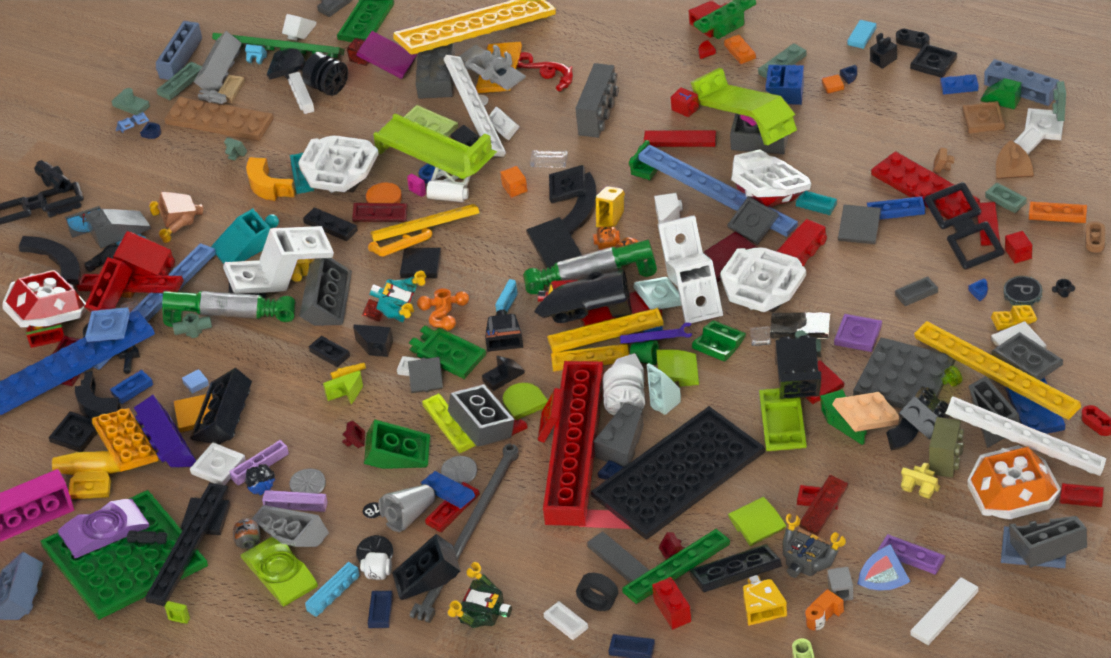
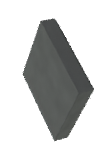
M748 196L727 226L734 232L736 231L741 236L758 245L779 217V214Z
M844 204L838 241L876 244L881 208Z

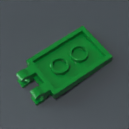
M424 325L420 329V332L423 333L420 338L425 343L414 337L409 341V344L412 345L409 350L412 353H417V357L421 359L423 357L425 359L439 357L442 369L463 379L486 356L485 349L441 328H437L434 331Z

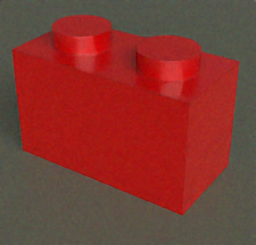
M672 577L652 585L654 602L672 630L691 622L690 605Z

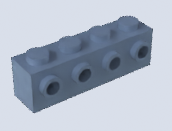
M182 22L156 61V70L160 79L169 80L184 68L202 40L199 23Z
M996 59L992 61L984 72V85L991 86L1004 78L1022 82L1021 97L1049 106L1054 100L1053 89H1056V84L1059 81Z

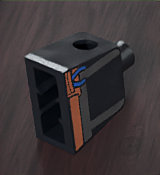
M498 310L496 316L488 317L485 334L487 352L523 348L522 333L515 314H507L506 310Z

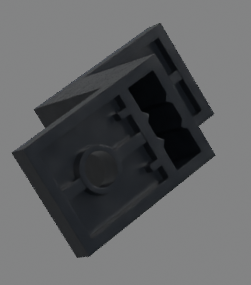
M803 335L795 339L781 337L779 340H776L775 365H777L780 399L820 396L821 371H818L816 338Z

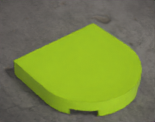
M531 383L514 384L503 394L504 408L514 420L521 419L543 409L548 401L541 390Z

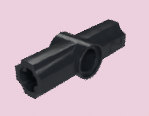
M43 160L36 162L34 167L35 173L42 178L46 187L52 186L62 193L69 191L71 182L63 175L59 166L53 167Z

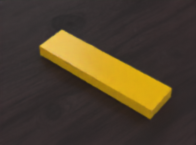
M628 344L551 353L553 371L563 370L564 361L603 362V365L614 364L618 358L628 356L629 350Z

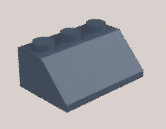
M24 552L19 554L1 570L0 620H19L25 614L28 615L33 608L32 601L38 591L37 583L43 574L41 572L43 563Z

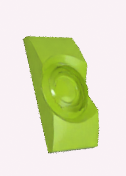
M779 388L759 390L766 451L807 448L800 397L780 399Z
M270 537L240 555L242 560L283 607L318 587V583L305 564L295 557L288 545L281 544L274 537Z

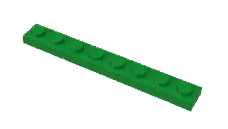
M213 33L212 39L217 40L222 34ZM232 35L242 43L240 47H243V44L265 46V50L272 51L275 48H280L281 51L293 48L301 54H306V51L312 52V55L316 52H322L332 58H338V55L344 56L345 51L343 48Z

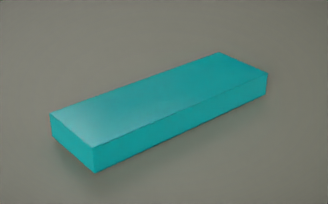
M303 153L290 155L296 194L314 191V188L310 187L299 168L298 162Z

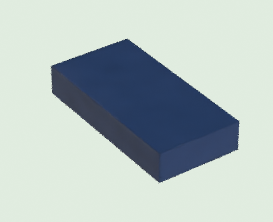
M372 591L368 628H389L393 591Z
M613 634L608 652L609 655L618 657L652 658L655 639Z

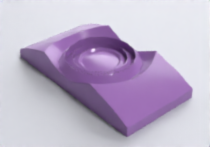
M132 499L110 501L92 514L77 515L58 530V534L74 558H78L127 537L129 531L139 532L149 527V523Z

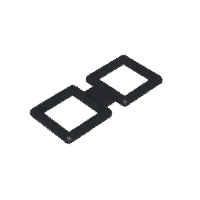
M73 182L69 187V191L74 190L76 196L49 204L46 197L62 192L52 188L41 191L35 196L28 198L20 197L0 203V211L22 205L23 208L21 212L0 217V225L30 217L32 214L31 210L42 208L44 212L82 202L84 196L79 183Z
M958 183L924 198L941 229L953 226L956 233L949 235L947 241L963 269L967 270L1004 255L1005 251L989 223L984 221L975 225L971 219L979 216L981 209L966 183ZM962 191L972 210L944 221L934 201ZM984 230L995 250L967 261L956 241Z

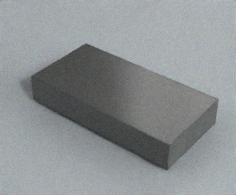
M929 277L895 290V296L904 306L938 293V287Z

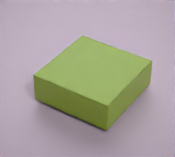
M167 601L165 610L168 620L187 624L190 620L187 605Z

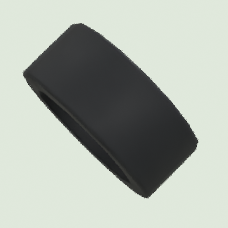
M595 572L583 575L576 589V596L580 602L597 611L611 609L618 595L616 584L605 575ZM590 588L598 590L603 595L595 593Z

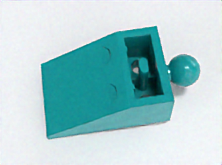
M251 209L238 216L213 243L211 248L215 249V255L223 264L225 262L245 261L263 251L269 231L279 225V218L274 214H270L264 221L254 209Z

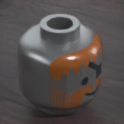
M241 519L233 527L234 542L238 547L251 549L259 544L261 538L257 522L254 520Z

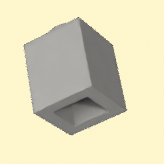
M842 567L827 570L829 590L844 601L853 600V584L849 568Z

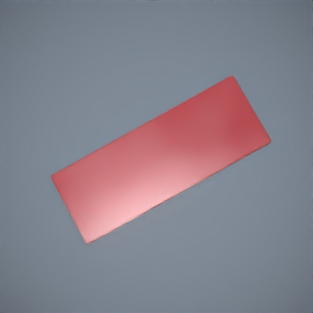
M588 510L586 526H579L632 529L609 510Z

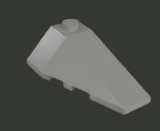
M263 505L252 517V520L257 522L259 527L285 545L317 547L329 534L319 515Z

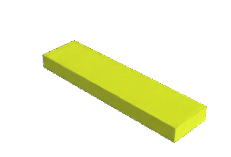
M439 393L422 401L423 407L459 454L476 446L448 413V404Z

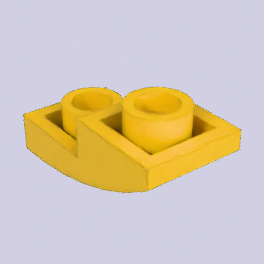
M1030 305L1012 306L1011 311L993 312L991 315L997 330H1005L1024 321L1027 324H1031L1037 320Z

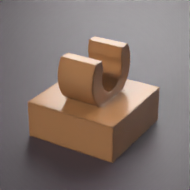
M940 147L934 158L933 172L940 174L942 169L951 170V164H954L955 158L947 155L946 148Z

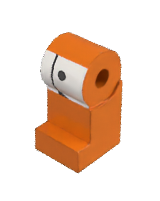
M828 589L824 591L806 609L807 627L811 630H820L824 627L825 621L833 614L839 617L844 612V600Z

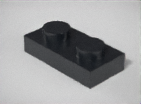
M322 335L308 346L312 354L335 367L340 366L350 357L347 349Z

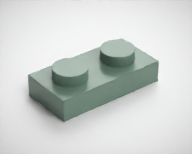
M1058 81L1056 89H1053L1055 103H1052V112L1056 114L1057 121H1065L1066 88L1064 81Z
M995 183L985 192V198L1013 213H1016L1027 204L1026 197L999 183Z

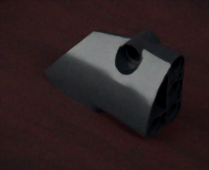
M622 269L605 274L593 272L588 278L563 284L550 292L534 312L542 318L552 316L556 323H566L585 318L588 315V310L604 306L609 307L611 315L615 319L631 315L632 309L625 271Z

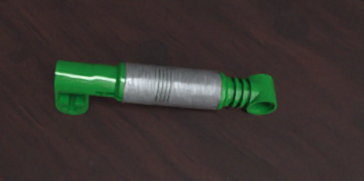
M647 239L619 248H605L600 251H594V253L555 263L554 266H551V269L547 267V270L545 268L542 269V272L537 268H530L524 272L523 278L527 293L538 294L539 290L543 291L545 285L549 287L553 281L581 280L588 278L593 272L605 274L619 270L622 266L636 263L641 276L650 277L656 273L657 266L650 241Z
M164 291L162 300L163 323L168 327H173L172 323L182 321L183 311L196 312L198 315L222 317L224 315V317L260 319L265 315L266 317L271 315L274 318V315H276V318L281 322H290L294 319L296 300L290 296H282L277 301L275 299L270 301V298H268L266 301V298H263L261 295L199 291L198 293Z

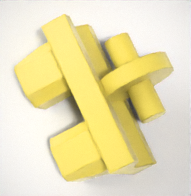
M923 463L921 467L915 466L914 470L903 467L901 471L903 477L901 488L904 491L912 492L914 486L918 485L921 486L919 495L930 499L934 491H939L940 485H938V478L934 477L935 472L929 470L930 465L928 463Z

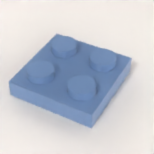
M128 307L92 311L85 336L87 342L123 339L130 315Z

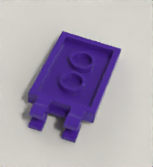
M686 322L679 329L621 335L620 344L678 337L689 338L692 336V333H685L684 328L691 326V323Z

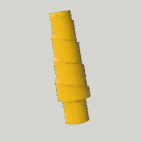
M359 363L338 368L337 371L331 372L330 376L333 380L366 369L365 363Z

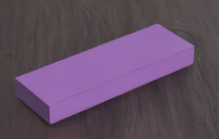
M888 534L878 548L880 550L891 545L900 562L935 575L945 561V555Z

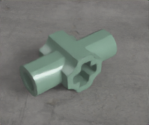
M194 313L186 314L181 322L172 323L175 335L186 333V336L191 338L198 337L204 329L212 328L210 316L199 318Z

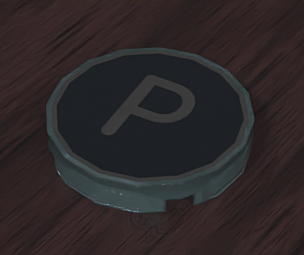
M1013 277L1004 285V298L1006 301H1010V304L1013 306H1033V303H1038L1041 300L1042 285L1032 277Z

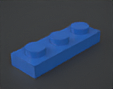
M922 197L867 203V207L881 208L880 219L925 214Z
M436 471L420 482L421 485L426 484L432 487L436 496L459 508L465 506L475 497L473 490Z

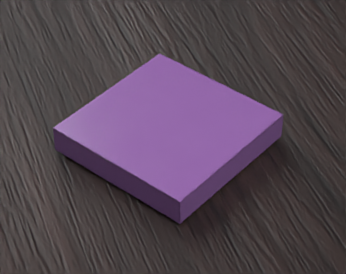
M844 314L834 339V345L872 352L882 327V320Z

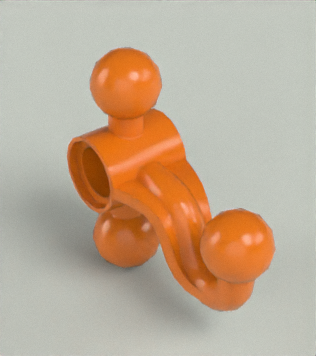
M441 288L434 292L433 299L427 296L420 297L417 301V306L423 311L429 310L431 306H435V311L429 316L430 325L450 331L455 327L456 321L452 316H447V313L452 310L453 303L459 306L466 305L469 302V295L464 291H460L455 296H451L450 290Z

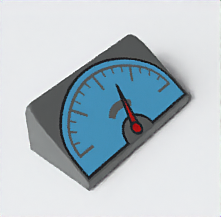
M100 206L65 217L72 238L90 232L85 215L93 210L101 209Z

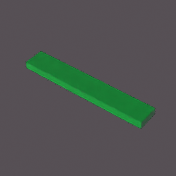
M714 529L622 587V593L635 604H638L653 594V584L670 577L673 580L679 578L690 569H693L729 546L730 539L719 530Z

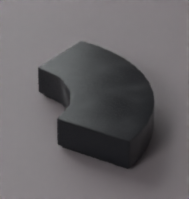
M900 413L897 427L886 432L891 451L907 446L919 431Z

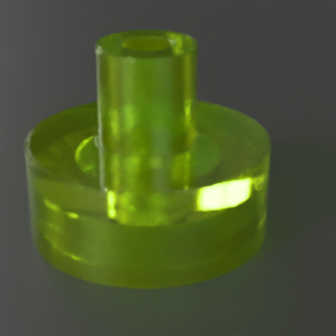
M955 366L946 368L944 370L946 376L941 378L944 385L949 383L952 387L961 384L963 381L960 371Z

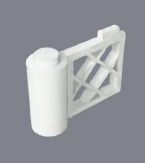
M435 167L432 179L428 182L427 198L464 202L469 196L467 185L470 176L465 178L463 182H455L454 180L459 177L455 175L450 176L448 172ZM443 175L446 177L444 180H437V178Z

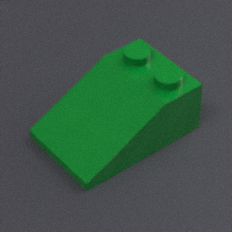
M374 419L366 435L364 464L381 469L426 468L429 459L430 434Z

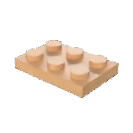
M880 392L836 398L832 404L855 432L898 425L899 423L898 413Z

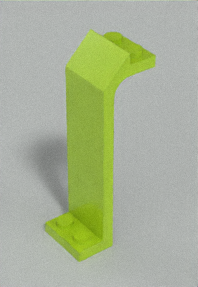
M718 68L691 81L693 92L698 94L699 105L752 117L758 125L764 145H770L797 131L793 116L796 114L781 96L728 85L723 68Z
M395 113L393 118L378 133H373L375 147L378 149L379 154H382L391 146L461 179L477 173L497 153V151L492 149L491 136L484 133L469 147Z

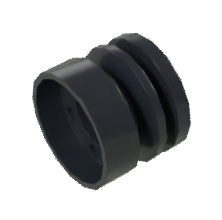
M316 52L306 61L302 78L306 85L326 95L334 96L346 84L348 67L345 63L327 54Z

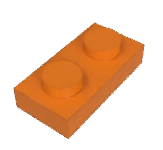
M740 35L724 40V46L740 64L756 59V53Z

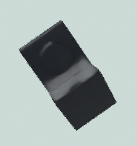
M496 356L497 367L483 374L482 381L495 391L523 375L525 370L512 359Z

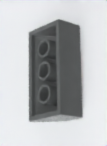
M315 258L309 264L300 317L314 326L342 325L352 271L332 258Z

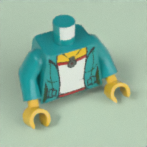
M418 271L414 277L404 280L388 279L384 288L373 285L369 295L379 299L376 308L388 319L394 318L403 323L405 318L411 316L410 312H414L411 301L417 288L416 283L419 286H423L426 282V275L424 271Z

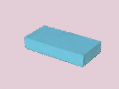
M860 20L848 38L847 45L864 49L876 29V23Z
M509 279L495 304L496 312L498 310L509 311L518 294L516 280Z

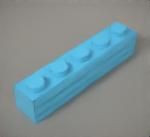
M350 562L344 565L305 602L307 612L315 617L322 613L328 605L360 576L358 567Z

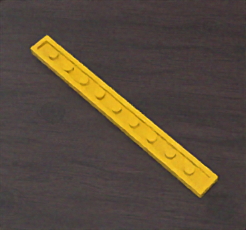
M928 321L914 333L915 339L947 354L958 362L1067 420L1081 408L1080 401Z

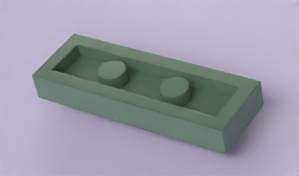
M793 43L758 68V74L767 79L768 65H794L807 56V50Z
M193 62L188 63L157 89V94L172 100L195 80L202 66Z

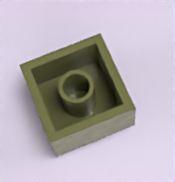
M936 417L929 446V470L934 471V475L953 478L955 470H959L960 458L958 456L963 454L964 443H961L964 438L961 420Z

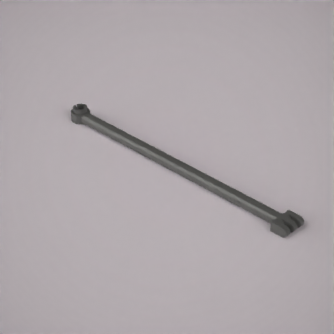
M508 443L504 446L502 451L503 457L453 546L457 560L511 462L519 457L518 448L514 444ZM443 586L429 590L421 605L415 603L410 612V618L415 619L417 616V619L422 621L425 617V622L430 623L435 615V609L432 606Z

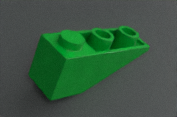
M839 390L821 395V411L827 423L859 444H865L864 436L867 435V431L855 432L832 405L836 398L846 397L844 391Z

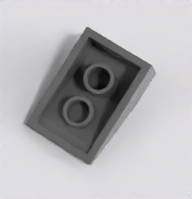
M99 209L85 215L90 233L100 248L122 241L127 231L137 235L151 229V226L140 211Z

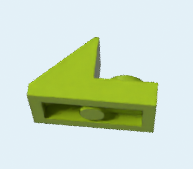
M360 371L324 382L326 398L330 401L347 395L350 404H352L363 388Z

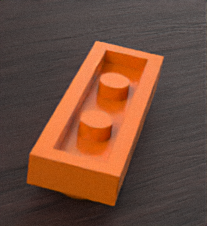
M1030 201L1029 220L1086 223L1087 205Z

